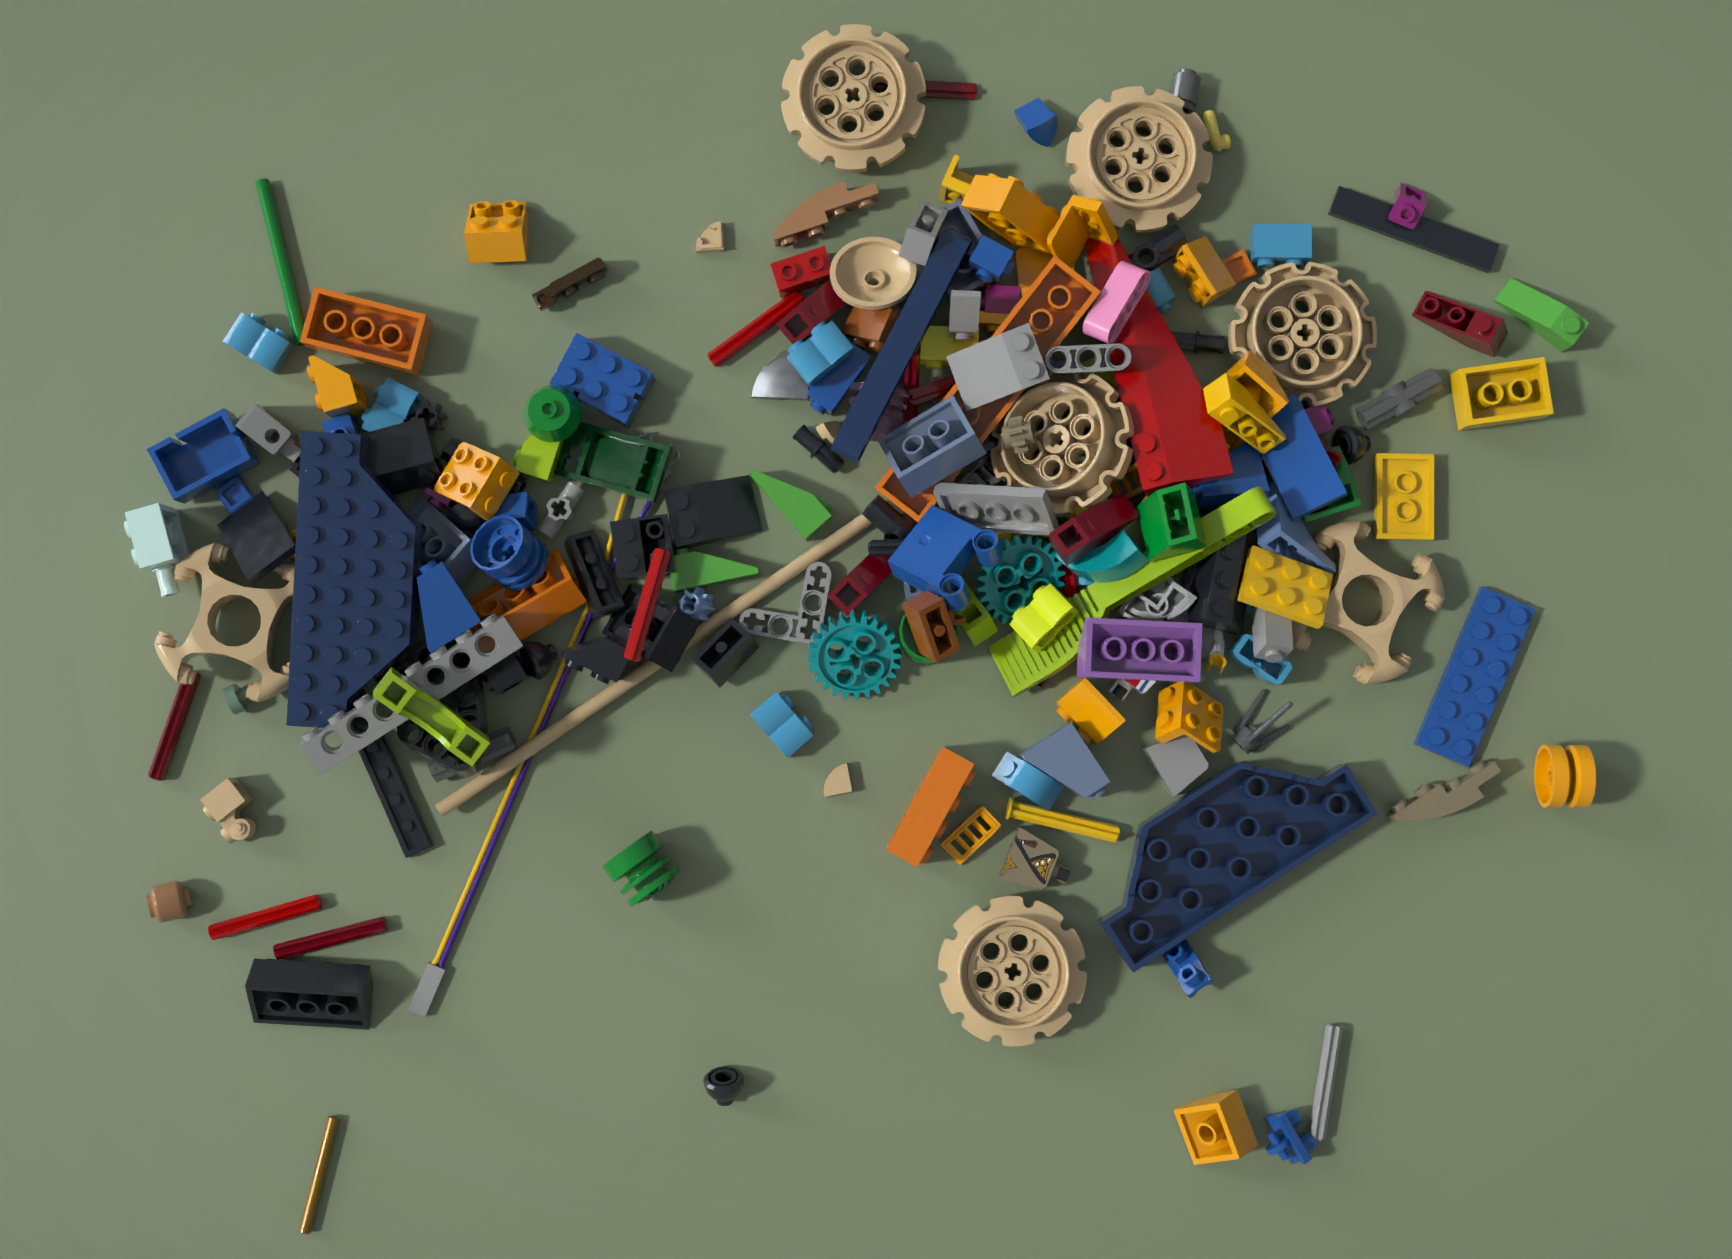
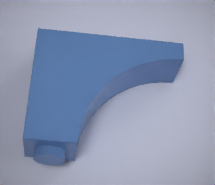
M1273 481L1268 484L1270 491L1267 497L1273 505L1276 514L1272 519L1256 528L1258 545L1265 550L1331 574L1337 573L1336 564L1317 546L1301 518L1296 521L1293 520L1275 482Z

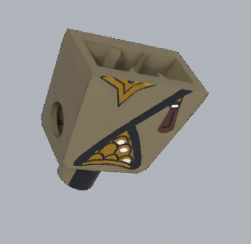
M1017 826L998 878L1007 882L1046 889L1049 879L1065 884L1071 868L1056 862L1060 853L1059 850Z

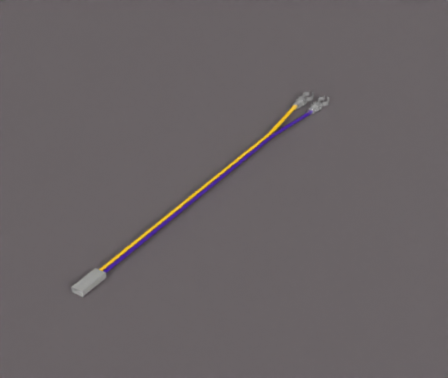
M646 432L645 435H642L638 438L646 437ZM679 451L677 460L670 462V465L667 466L659 494L663 491L666 482L671 478L673 472L671 464L679 460ZM621 495L614 521L621 519L627 498L626 495ZM647 501L638 518L646 516L653 502ZM611 533L604 554L607 563L613 547ZM615 557L609 566L611 573L616 567ZM587 602L568 647L582 643L593 616ZM564 657L527 742L546 728L571 667L564 663L566 660ZM533 756L518 765L513 773L434 960L426 966L408 1008L409 1011L423 1017L428 1015L447 970L444 968L447 957Z

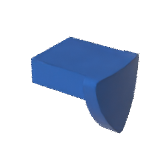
M1040 98L1014 110L1016 119L1023 126L1029 137L1036 143L1049 147L1056 134L1057 115L1051 112Z

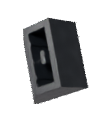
M668 514L610 521L618 580L646 577L653 552L656 548H662L671 552L666 573L676 572Z
M603 636L565 648L560 654L566 658L564 663L567 666L580 672L585 667L592 671L590 676L605 684H609L610 680L618 682L628 659L624 658L626 647Z

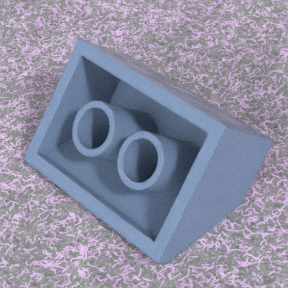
M953 395L878 439L898 480L910 498L987 454Z

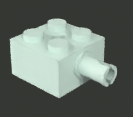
M156 503L124 512L127 520L124 521V528L128 537L132 539L134 549L131 551L134 563L140 569L156 573L161 597H170L181 593L177 580L174 579L175 565L190 553L178 509Z

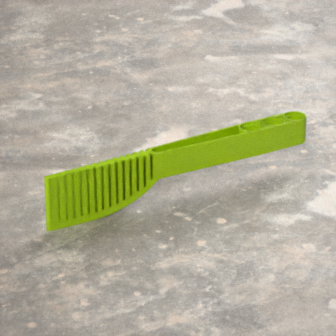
M1252 488L1200 518L1206 547L1154 562L1148 561L1136 572L1123 579L1105 583L1094 582L1086 590L1083 589L1079 594H1074V597H1069L1068 600L1078 609V614L1039 652L1033 650L1016 631L988 646L1012 696L1016 697L1041 683L1077 659L1078 646L1086 618L1107 619L1110 611L1272 519L1276 511L1263 488Z

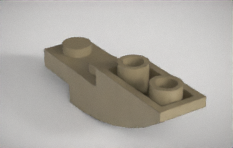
M1480 760L1468 768L1470 773L1464 777L1456 776L1444 784L1446 789L1441 784L1430 785L1429 782L1421 785L1414 790L1415 796L1409 800L1403 798L1390 807L1392 811L1385 816L1391 821L1411 822L1434 819L1457 812L1482 799L1484 796L1478 787L1500 773L1501 770L1495 761L1484 762Z

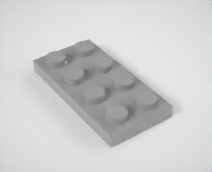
M936 483L933 490L940 509L982 530L989 529L1002 533L1049 536V533L1059 527L1047 490L1044 488Z

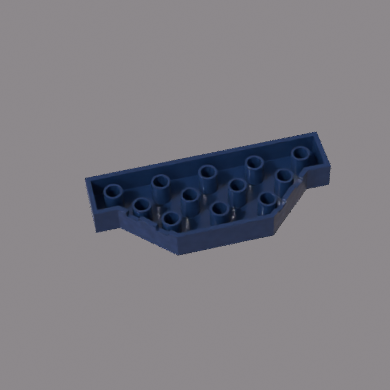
M301 431L286 726H317L318 728H324L329 725L328 719L337 712L343 710L346 714L354 709L355 697L374 679L387 670L401 655L416 644L419 601L417 576L420 574L422 526L412 518L398 499L379 481L367 466L368 436ZM354 719L351 721L352 727L354 726Z
M1234 762L1138 824L1122 904L1098 919V922L1127 967L1134 973L1376 816L1378 812L1346 764H1338L1314 779L1246 763Z

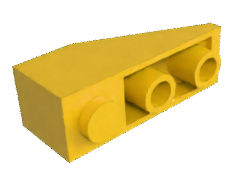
M1227 373L1203 388L1208 414L1260 453L1265 454L1286 440L1285 434L1249 391Z

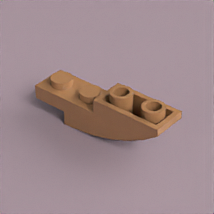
M845 181L816 193L801 203L780 223L772 234L775 247L781 245L785 248L798 243L797 239L806 236L809 239L822 236L825 233L824 230L829 229L828 217L832 216V219H838L846 216L849 210L855 208L865 210L873 207L875 202L879 201L876 183L848 191Z

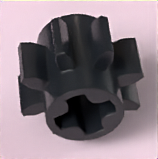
M425 400L424 406L420 408L417 406L413 407L417 411L416 417L410 418V421L423 417L427 419L429 413L435 416V418L430 419V424L426 423L432 437H434V431L438 429L445 430L442 423L443 420L448 419V416L439 413L442 405L437 403L434 407H431V403Z

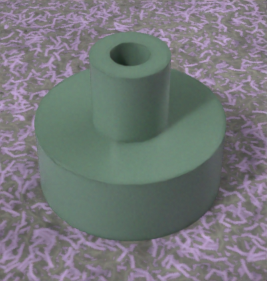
M233 684L223 689V695L230 710L237 715L248 709L246 700L250 698H246L247 688L241 690L237 684Z

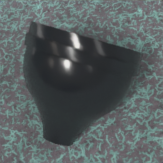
M460 503L446 512L448 518L457 527L474 534L487 521Z

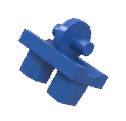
M1187 939L1163 954L1164 959L1188 997L1192 998L1201 988L1214 982Z
M1289 1109L1282 1113H1271L1265 1117L1272 1132L1267 1134L1271 1141L1266 1147L1269 1155L1278 1153L1282 1161L1289 1159L1291 1164L1298 1162L1306 1164L1312 1160L1309 1154L1317 1147V1143L1309 1133L1297 1135L1295 1128L1303 1123V1119L1296 1109Z

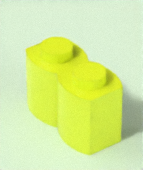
M1052 584L1038 588L1033 594L1034 599L1026 607L1022 606L1017 609L1012 616L1013 620L1009 624L1037 652L1047 646L1057 633L1068 625L1079 612Z

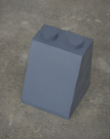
M1065 723L1018 754L1021 760L1037 768L1080 797L1095 799L1107 791L1105 785L1110 783V780L1072 723Z

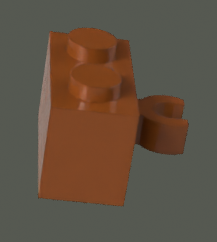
M853 306L842 333L862 350H866L869 347L880 353L900 314L891 308L867 310Z
M926 590L902 603L921 655L937 663L961 650L953 625L959 626L963 624L966 618L960 614L954 617L955 611L946 608L943 598Z

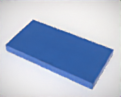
M1295 392L1287 397L1288 403L1271 418L1285 434L1286 440L1265 454L1260 453L1294 521L1348 495Z

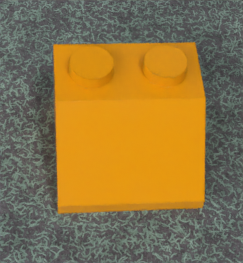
M1086 678L1079 679L1055 702L1059 707L1056 710L1057 714L1066 723L1072 721L1079 728L1077 732L1086 744L1090 742L1094 745L1099 744L1126 721Z
M1238 1090L1215 1093L1174 1109L1194 1165L1240 1159L1258 1146Z

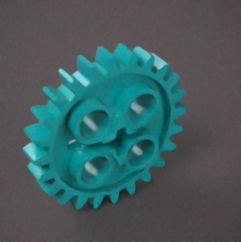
M1013 533L1011 542L1005 537H1001L1002 561L994 567H985L977 562V565L982 568V572L974 573V576L980 580V582L973 585L980 592L976 597L980 602H983L982 605L989 611L990 616L993 619L998 617L1002 624H1005L1007 620L1011 623L1015 611L1031 603L1034 599L1033 594L1036 591H1033V586L1037 582L1041 581L1039 588L1049 584L1056 588L1065 586V583L1058 579V577L1065 575L1066 572L1058 568L1063 563L1055 556L1057 552L1053 547L1050 548V543L1046 540L1042 541L1037 535H1034L1031 539L1030 535L1023 534L1020 539L1018 535ZM1032 556L1031 562L1024 566L1026 558ZM1006 568L1004 576L998 578L999 572ZM1015 593V598L1007 603L1009 596Z
M851 610L850 617L848 618L842 612H839L838 621L830 616L828 617L829 626L822 623L819 624L820 633L813 632L812 640L814 642H809L810 653H808V662H811L810 672H816L815 682L823 680V690L832 687L833 696L842 691L843 699L846 700L849 693H853L855 700H858L860 693H864L867 698H870V690L872 689L880 694L881 684L886 687L890 686L888 677L896 679L897 673L895 669L901 668L899 660L902 657L901 649H899L900 640L899 638H894V629L887 630L888 624L886 620L877 624L878 615L875 614L869 620L867 619L866 611H863L860 617H856L855 611ZM861 636H868L871 638L867 642H861L858 640V638ZM840 644L843 648L834 650L830 646ZM870 661H876L879 663L877 666L873 667L867 665V663ZM842 669H848L852 671L851 673L845 675L839 673V671Z

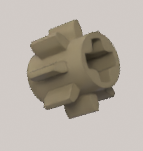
M1022 415L1008 418V426L1002 427V437L1006 449L1014 448L1015 454L1028 452L1030 444L1036 442L1032 421L1024 422Z

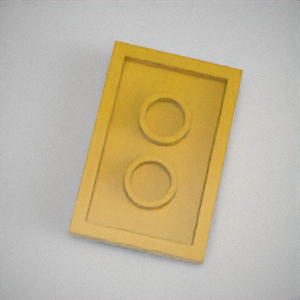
M1376 453L1374 455V540H1434V454Z
M1253 545L1248 549L1237 600L1319 629L1324 623L1333 574Z

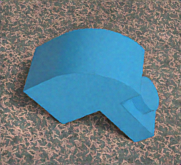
M1009 752L1005 753L992 774L994 778L1047 811H1050L1064 786Z

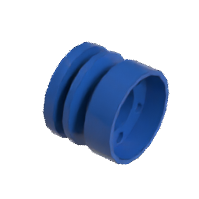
M495 516L484 522L476 531L471 541L470 554L472 561L505 589L512 591L526 589L543 575L547 566L548 551L546 545L511 516Z

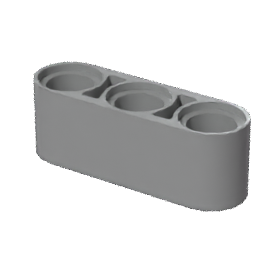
M1123 344L1055 346L1045 352L1043 362L1046 369L1053 373L1119 371L1125 369L1131 362V352ZM1116 348L1120 349L1124 355L1122 363L1117 366L1113 365L1109 360L1110 352ZM1084 350H1090L1094 354V362L1089 367H1084L1079 361V356ZM1055 351H1060L1065 356V363L1060 368L1052 367L1049 361L1051 354Z

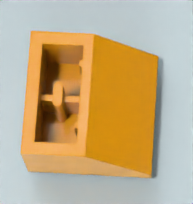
M508 200L503 203L480 201L470 204L464 230L469 263L526 261L529 248L527 202Z
M1206 236L1181 246L1173 259L1175 273L1180 279H1185L1190 287L1188 288L1190 297L1195 303L1199 302L1202 308L1230 292L1236 285Z
M314 355L309 356L310 366L307 367V372L311 382L315 383L318 393L315 394V401L320 411L323 410L325 414L332 418L348 412L355 417L363 415L364 411L370 407L364 385L349 374Z

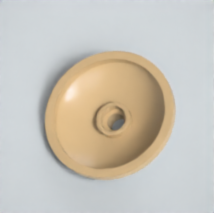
M865 237L846 244L837 252L830 266V281L836 294L846 303L867 310L884 309L901 302L912 291L916 282V264H912L898 256L902 246L900 243L883 237Z

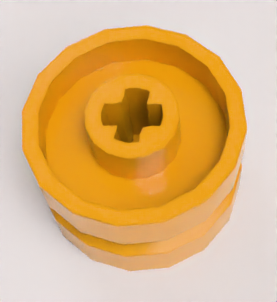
M1561 745L1540 746L1535 758L1534 785L1538 802L1543 808H1562L1564 804L1568 808H1588L1591 805L1595 795L1596 768L1594 757L1587 745H1567L1565 749Z

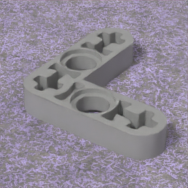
M814 562L807 568L798 616L750 608L741 614L739 624L751 635L802 644L814 642L812 635L810 639H805V634L801 633V628H806L808 624V618L802 619L803 613L810 616H820V621L813 620L812 625L813 629L820 633L819 624L824 623L828 600L827 595L829 594L831 583V570L829 566L823 562ZM817 567H821L823 573L827 574L826 579L822 578L819 588H825V593L817 590L807 591L808 585L814 587L815 578L810 576L811 571L816 572ZM811 595H817L822 600V606L817 611H810L806 608V599ZM751 614H756V619L765 621V615L771 616L768 621V633L762 632L764 626L755 625L754 629L750 630L749 625L744 623L745 618H750ZM783 618L788 621L789 629L785 634L779 635L773 631L772 625L776 619Z

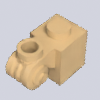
M236 777L225 779L200 799L204 804V813L212 821L216 820L222 825L223 829L220 832L230 844L237 840L249 839L255 834V822L250 818H240V810L252 802L253 798Z

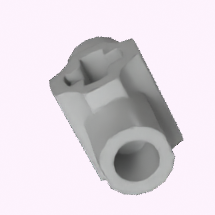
M569 481L558 498H551L547 503L546 507L549 512L538 527V530L553 539L564 522H571L576 514L573 508L585 491ZM565 503L566 514L564 516L559 514L557 517L558 512L555 508L558 505L563 506Z

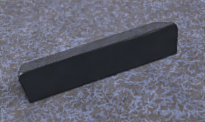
M594 529L568 536L564 546L593 619H601L624 608V602Z

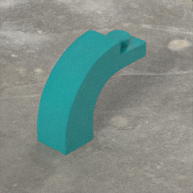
M1122 530L1106 544L1091 549L1066 567L1080 578L1092 582L1105 583L1117 581L1133 574L1148 562V558L1136 541ZM1056 553L1055 556L1057 557V559L1065 565L1060 556Z

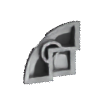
M788 350L779 353L777 358L762 368L754 383L751 398L808 401L809 386L787 360V356L790 354Z
M1170 577L1122 604L1118 613L1132 620L1153 621L1163 618L1171 619L1187 610L1197 600L1198 596L1179 581Z

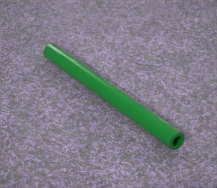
M266 178L255 181L295 346H303L300 339L305 322L270 181Z

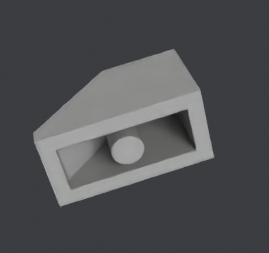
M921 200L908 225L898 256L912 264L925 266L932 254L948 210Z
M951 290L948 337H954V341L970 342L971 338H977L981 291Z

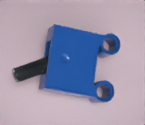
M931 505L905 539L871 540L868 544L870 556H891L888 563L894 577L923 592L927 590L943 598L946 608L951 611L964 609L970 601L965 582L960 574L973 557L977 555L979 563L985 567H994L1003 559V550L999 538L993 530H982L934 505Z

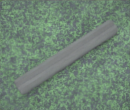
M1332 1024L1326 1025L1309 1128V1134L1313 1136L1314 1140L1323 1141L1326 1138L1343 1032L1340 1026Z

